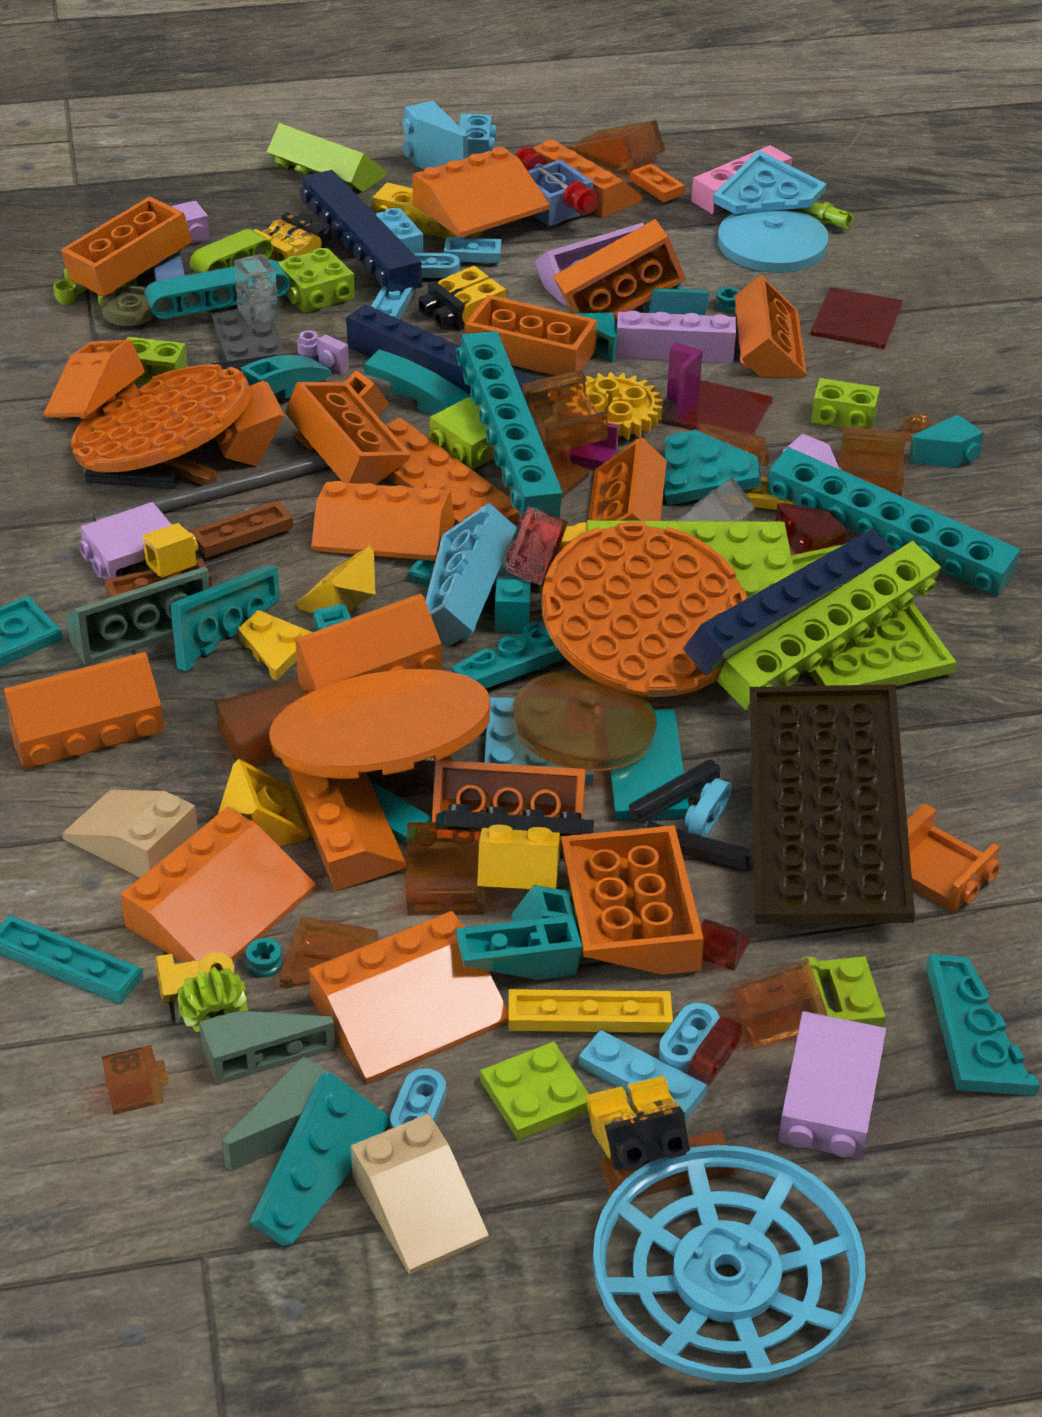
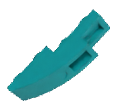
M299 355L268 357L240 368L249 386L261 381L268 382L273 393H277L285 399L292 396L297 382H320L332 376L330 369L312 358Z

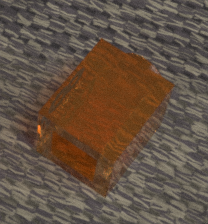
M152 1045L101 1056L113 1115L163 1103L161 1086L169 1084L164 1060H155Z

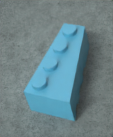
M490 503L445 532L441 538L425 601L438 636L447 646H451L460 639H467L474 632L478 618L517 529L514 524Z

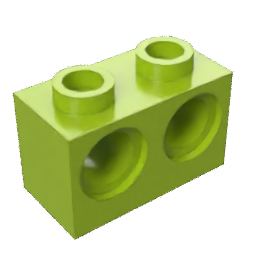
M127 337L126 339L132 340L145 370V373L135 379L138 384H146L153 381V376L188 367L185 343Z
M819 378L813 401L811 423L872 432L880 387Z

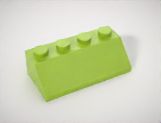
M281 123L278 124L266 151L275 158V164L286 169L289 166L295 167L294 170L302 175L332 169L351 190L355 189L361 192L373 186L387 174L386 170L362 152Z

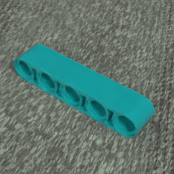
M265 260L156 281L147 286L145 298L157 318L168 319L279 297L288 291L290 281L277 261Z

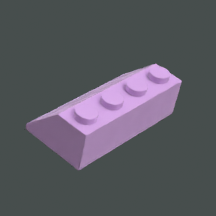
M636 224L547 251L534 261L543 287L566 307L567 305L553 276L644 224Z
M618 312L616 358L669 360L670 347L675 342L702 350V362L733 363L736 317L723 314L706 316L695 313L682 315L668 314L666 312Z

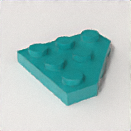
M697 430L678 432L665 436V459L667 460L665 499L668 506L761 487V466L757 456Z

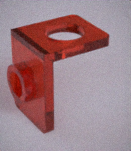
M704 919L701 924L704 938L702 960L735 971L750 943V936L732 927Z

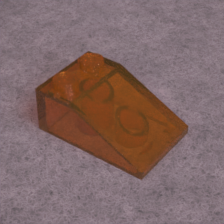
M656 120L598 130L567 147L589 161L614 171L625 169L626 173L640 168L641 163L646 164L656 160V155L665 151Z

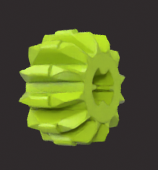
M216 967L205 973L198 971V975L195 978L184 979V986L177 990V1001L181 1018L184 1020L185 1025L193 1027L195 1032H200L199 1022L239 1010L248 1011L245 984L241 981L240 975L233 974L230 968L219 972Z

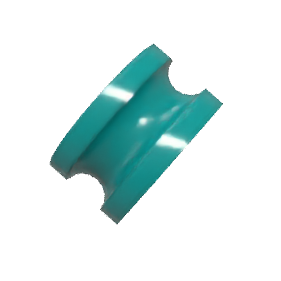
M734 287L718 289L715 307L722 312H735V294L740 290Z
M259 938L247 946V969L252 975L266 978L277 974L281 970L283 964L279 943L270 938ZM261 956H267V960H261Z

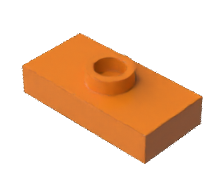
M653 164L630 171L631 182L663 203L684 195L685 185Z

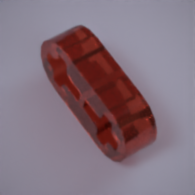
M724 1016L720 1017L694 1053L687 1074L709 1086L736 1049L742 1034V1025Z

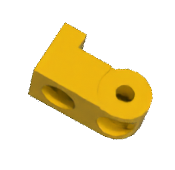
M211 952L203 957L202 960L174 964L173 954L156 956L155 969L161 1002L177 1001V990L184 986V979L195 978L198 975V971L205 973L216 967L219 972L230 968L234 974L232 959L222 952Z

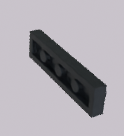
M450 804L448 805V810L436 814V829L481 832L482 828H489L492 825H507L512 830L528 831V829L533 827H544L550 829L551 832L560 833L561 837L593 833L594 820L581 819V813L560 812L559 817L556 818L545 817L544 810L526 809L522 810V815L508 814V808L486 807L485 812H471V805Z

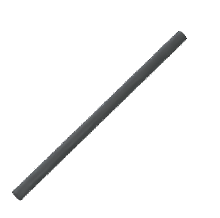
M320 455L94 514L93 521L95 522L151 502L162 513L331 467L326 464Z

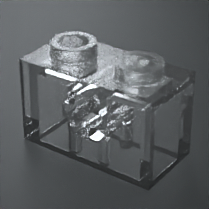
M262 254L234 260L238 312L251 328L278 322L275 269Z

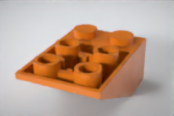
M132 340L93 341L72 354L43 413L45 418L59 417L60 420H64L70 417H79L80 419H87L97 413L96 409L102 404L115 400L116 394L122 389L133 386L136 383L135 379L145 373V370Z

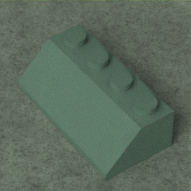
M202 567L76 608L69 613L66 618L70 643L85 666L174 637L170 603L210 588L207 568Z

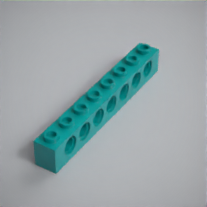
M498 331L462 334L461 347L456 349L458 366H463L464 382L471 387L472 403L479 408L480 424L486 426L488 445H493L495 463L502 468L503 484L510 489L512 508L518 510L521 521L560 517L563 492Z
M787 447L769 469L767 493L779 499L785 498L792 501L796 506L860 535L874 528L892 550L895 551L914 541L941 567L940 571L967 582L980 590L999 596L1016 572L1021 549L795 449Z

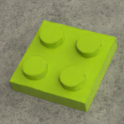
M554 1041L480 1070L482 1085L517 1140L588 1113L585 1095L589 1093Z

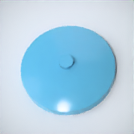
M795 209L741 214L732 213L719 226L718 246L728 259L743 267L762 272H793L809 268L823 259L828 247V232L824 225L816 218Z

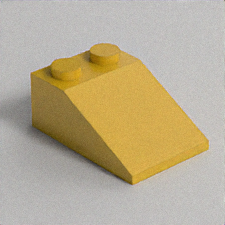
M492 825L489 828H482L479 840L477 886L531 889L533 885L556 889L561 852L560 833L551 832L550 829L544 827H533L528 829V831L512 830L507 825Z

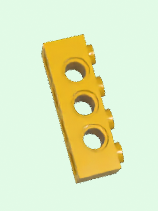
M387 182L372 197L373 212L375 214L385 212L390 208H401L423 234L444 239L446 237H458L412 204L413 188ZM485 230L461 238H479Z

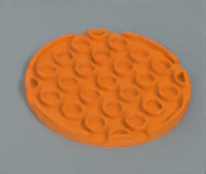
M206 364L180 368L153 376V381L144 384L138 389L134 384L117 393L115 401L107 404L104 408L102 406L98 407L95 415L81 421L71 439L73 454L82 467L97 472L131 471L178 457L211 440L238 419L248 406L251 398V388L247 379L244 377L243 372L236 368L222 369L221 365Z
M645 522L618 523L615 527L601 530L600 528H595L573 539L556 555L546 574L541 605L544 623L553 643L560 653L584 675L620 692L646 697H667L699 690L718 679L723 666L705 675L686 654L683 647L702 623L747 599V594L741 588L740 583L735 577L736 572L718 552L696 537L667 526L665 530L646 526Z
M402 669L376 672L324 686L291 703L273 721L269 731L270 743L274 756L280 757L283 765L303 774L324 778L355 779L360 778V773L382 770L384 776L414 769V762L431 757L435 762L466 747L485 730L490 722L491 703L487 690L479 682L454 672L432 669Z

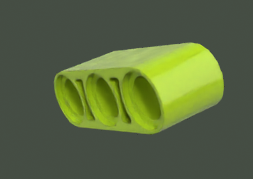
M245 229L196 250L191 256L190 267L194 272L202 273L265 261L271 257L273 245L268 239L254 230Z

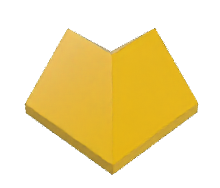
M369 545L335 567L295 603L296 606L303 611L313 614L318 609L344 604L350 613L358 605L376 595L374 550Z
M240 759L233 764L218 813L226 807L233 809L255 822L278 846L306 841L311 836L291 785Z

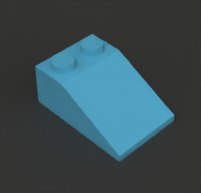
M434 101L404 107L405 118L402 119V126L405 132V142H403V152L417 167L422 169L438 167L447 164L448 161L468 158V135Z

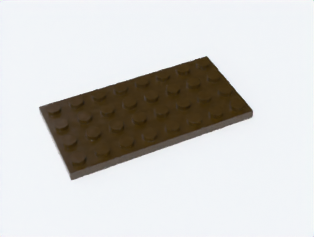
M896 684L750 687L755 924L914 923L915 909Z

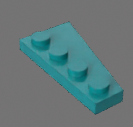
M266 565L170 603L177 669L187 672L195 665L194 660L201 655L207 656L216 649L215 644L224 637L231 638L238 632L239 626L256 611L264 612L280 599L278 567Z
M532 621L523 626V633L514 638L509 635L498 640L497 648L493 650L482 649L452 666L451 670L454 673L474 679L486 689L505 681H512L516 677L534 670L544 669L546 666L566 658L560 653L550 638L544 621L539 624Z
M930 954L925 965L956 1090L1036 1096L1041 1085L1036 1076L1028 1074L1025 1069L1023 1053L1019 1046L1012 1045L1004 1031L1007 1025L1001 1014L995 1013L989 1005L988 999L990 995L969 958Z
M331 1072L321 1074L249 1223L281 1246L293 1244L351 1172V1145L382 1133L390 1123V1116Z

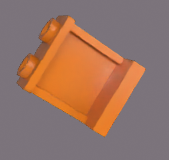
M923 803L907 818L913 890L955 913L965 902L970 904L975 899L980 886L985 881L990 883L995 879L1001 867V863L998 862L1001 847L993 843L982 853L934 826L936 809Z

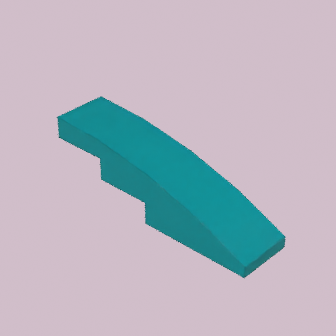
M381 349L364 363V374L391 382L392 393L417 400L418 411L434 415L470 397L461 388L438 374L408 359Z

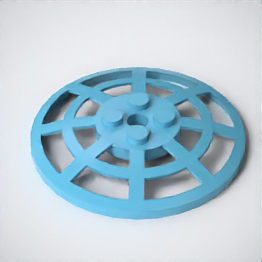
M710 1145L691 1147L686 1155L671 1159L668 1156L648 1162L628 1176L612 1193L601 1212L594 1237L593 1268L596 1286L605 1309L618 1328L639 1349L658 1362L688 1375L711 1381L744 1383L765 1381L794 1373L814 1363L831 1350L850 1328L860 1307L866 1277L865 1253L859 1231L850 1213L834 1192L816 1176L795 1163L769 1152L742 1146ZM705 1168H741L763 1173L776 1180L764 1200L739 1192H711ZM684 1171L688 1172L693 1195L686 1196L669 1204L652 1219L630 1204L638 1194L652 1184L673 1174ZM792 1187L807 1196L824 1212L837 1230L838 1237L817 1245L813 1244L803 1227L792 1216L781 1209ZM715 1207H736L752 1211L756 1214L749 1225L736 1221H719ZM697 1210L701 1225L689 1231L682 1240L664 1229L676 1218L690 1211ZM619 1217L641 1234L634 1251V1277H608L607 1246L613 1227ZM772 1222L779 1225L790 1235L798 1246V1251L779 1256L774 1244L765 1236ZM653 1243L674 1256L673 1275L647 1277V1258ZM846 1253L849 1263L850 1287L846 1306L842 1314L816 1307L822 1287V1267L820 1262ZM731 1265L739 1273L733 1277H725L720 1275L716 1268L718 1266ZM804 1267L807 1268L808 1287L803 1302L779 1292L783 1273ZM678 1293L691 1310L683 1321L678 1324L662 1310L653 1295ZM613 1295H639L642 1304L650 1316L671 1335L661 1346L649 1340L625 1318L618 1308ZM768 1308L792 1317L781 1328L762 1337H758L752 1322V1318L759 1316ZM708 1319L727 1323L733 1322L740 1341L715 1340L700 1336L697 1333ZM806 1322L832 1330L813 1349L791 1360L771 1365L764 1350L786 1341L798 1332ZM688 1344L715 1353H745L751 1368L713 1367L689 1361L680 1357L679 1354Z

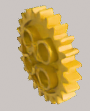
M612 372L608 374V377L597 373L596 379L586 376V382L577 380L576 386H569V392H565L564 413L619 425L618 437L623 436L625 439L630 440V434L641 437L642 431L650 433L651 426H658V420L662 419L663 399H660V392H655L654 385L647 386V380L637 382V376L635 375L627 379L625 378V373H622L619 377H615Z

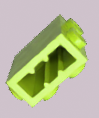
M318 248L313 252L300 256H291L286 260L278 262L290 281V287L285 295L304 314L355 298L354 273L328 248Z
M470 396L430 416L429 438L473 470L494 459L493 445H488L486 426L480 424L479 408L477 405H473Z

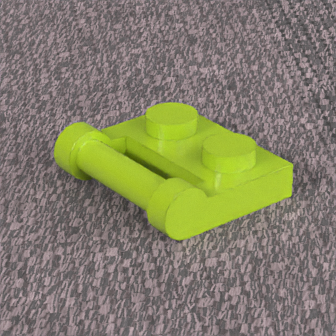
M866 956L818 961L814 957H804L796 963L798 977L804 981L813 1013L884 1027L886 1016ZM820 980L829 981L838 1012L829 1009Z

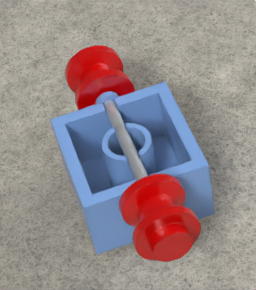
M529 146L522 147L517 151L515 156L520 159L550 204L549 210L534 214L533 216L548 226H554L580 215H588L596 208L598 194L593 190L592 180L561 159L547 164L546 157L536 153Z

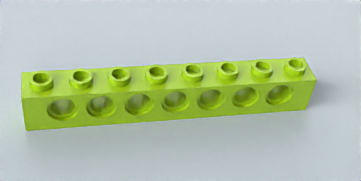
M911 541L727 659L717 682L745 710L749 709L750 687L791 686L804 671L808 673L814 671L824 658L829 655L835 657L845 648L848 642L851 640L859 641L875 624L878 627L882 626L891 617L892 613L897 610L900 612L906 610L919 595L922 597L927 596L937 585L935 578L941 567L914 541Z

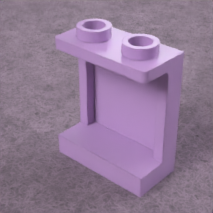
M151 502L80 526L82 540L79 541V548L84 559H90L93 563L94 570L99 578L103 577L105 580L115 578L118 569L145 560L142 535L172 524L158 507Z

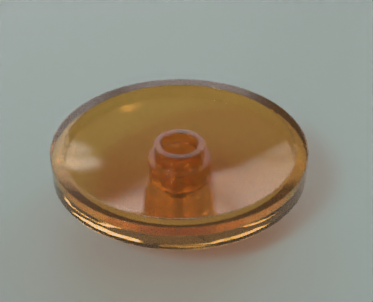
M580 671L548 673L527 682L515 696L511 718L517 737L533 753L557 765L575 769H586V771L613 770L638 761L650 750L657 725L654 710L643 696L629 694L598 683Z

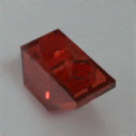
M788 503L777 504L774 522L785 523L788 543L796 554L843 545L845 543L846 528L828 511Z

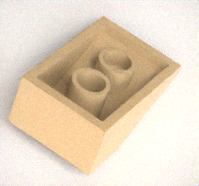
M109 790L62 833V838L141 878L198 831L195 805L166 791Z
M429 1113L351 1145L352 1178L409 1275L489 1241V1234L451 1148Z

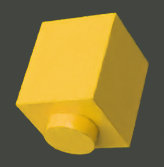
M179 523L142 535L146 564L161 578L197 565V540L193 533L188 532Z

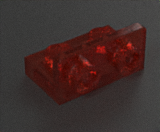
M528 507L527 511L519 519V534L516 542L507 553L506 560L508 565L506 572L544 586L546 574L558 553L568 521L548 514L541 508Z

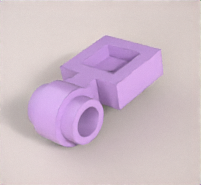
M304 331L300 334V337L297 339L299 355L314 360L319 357L320 364L340 375L349 370L348 344L326 334L319 338L314 331Z

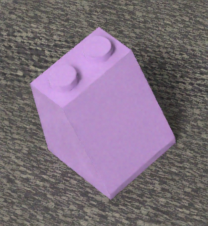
M805 1011L802 1012L781 1117L778 1142L790 1144L797 1148H808L832 1153L839 1157L863 1159L887 1028Z

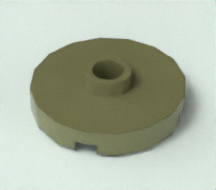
M141 286L124 287V291L117 292L116 289L114 293L104 296L100 302L103 317L108 322L116 325H141L151 321L156 316L153 314L145 298L146 288Z

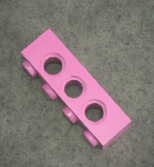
M769 145L760 149V151L792 166V157ZM757 151L694 177L691 202L711 214L725 210L713 203V194Z

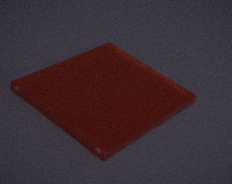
M830 287L811 330V335L885 349L903 300Z
M700 380L699 402L683 419L677 418L678 402L672 401L662 417V423L749 444L766 411L772 404V396Z

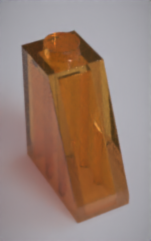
M296 678L215 701L217 726L235 761L240 759L255 767L273 754L269 736L273 721L287 706L310 693L308 690L304 691Z

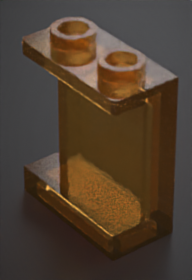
M582 370L522 384L523 396L548 454L608 439L607 415L605 412L598 413L588 397L585 387V375Z
M843 427L839 469L902 497L904 484L903 455L906 432Z
M409 822L407 824V916L442 915L453 911L455 915H484L485 886H477L481 832L436 829V822Z

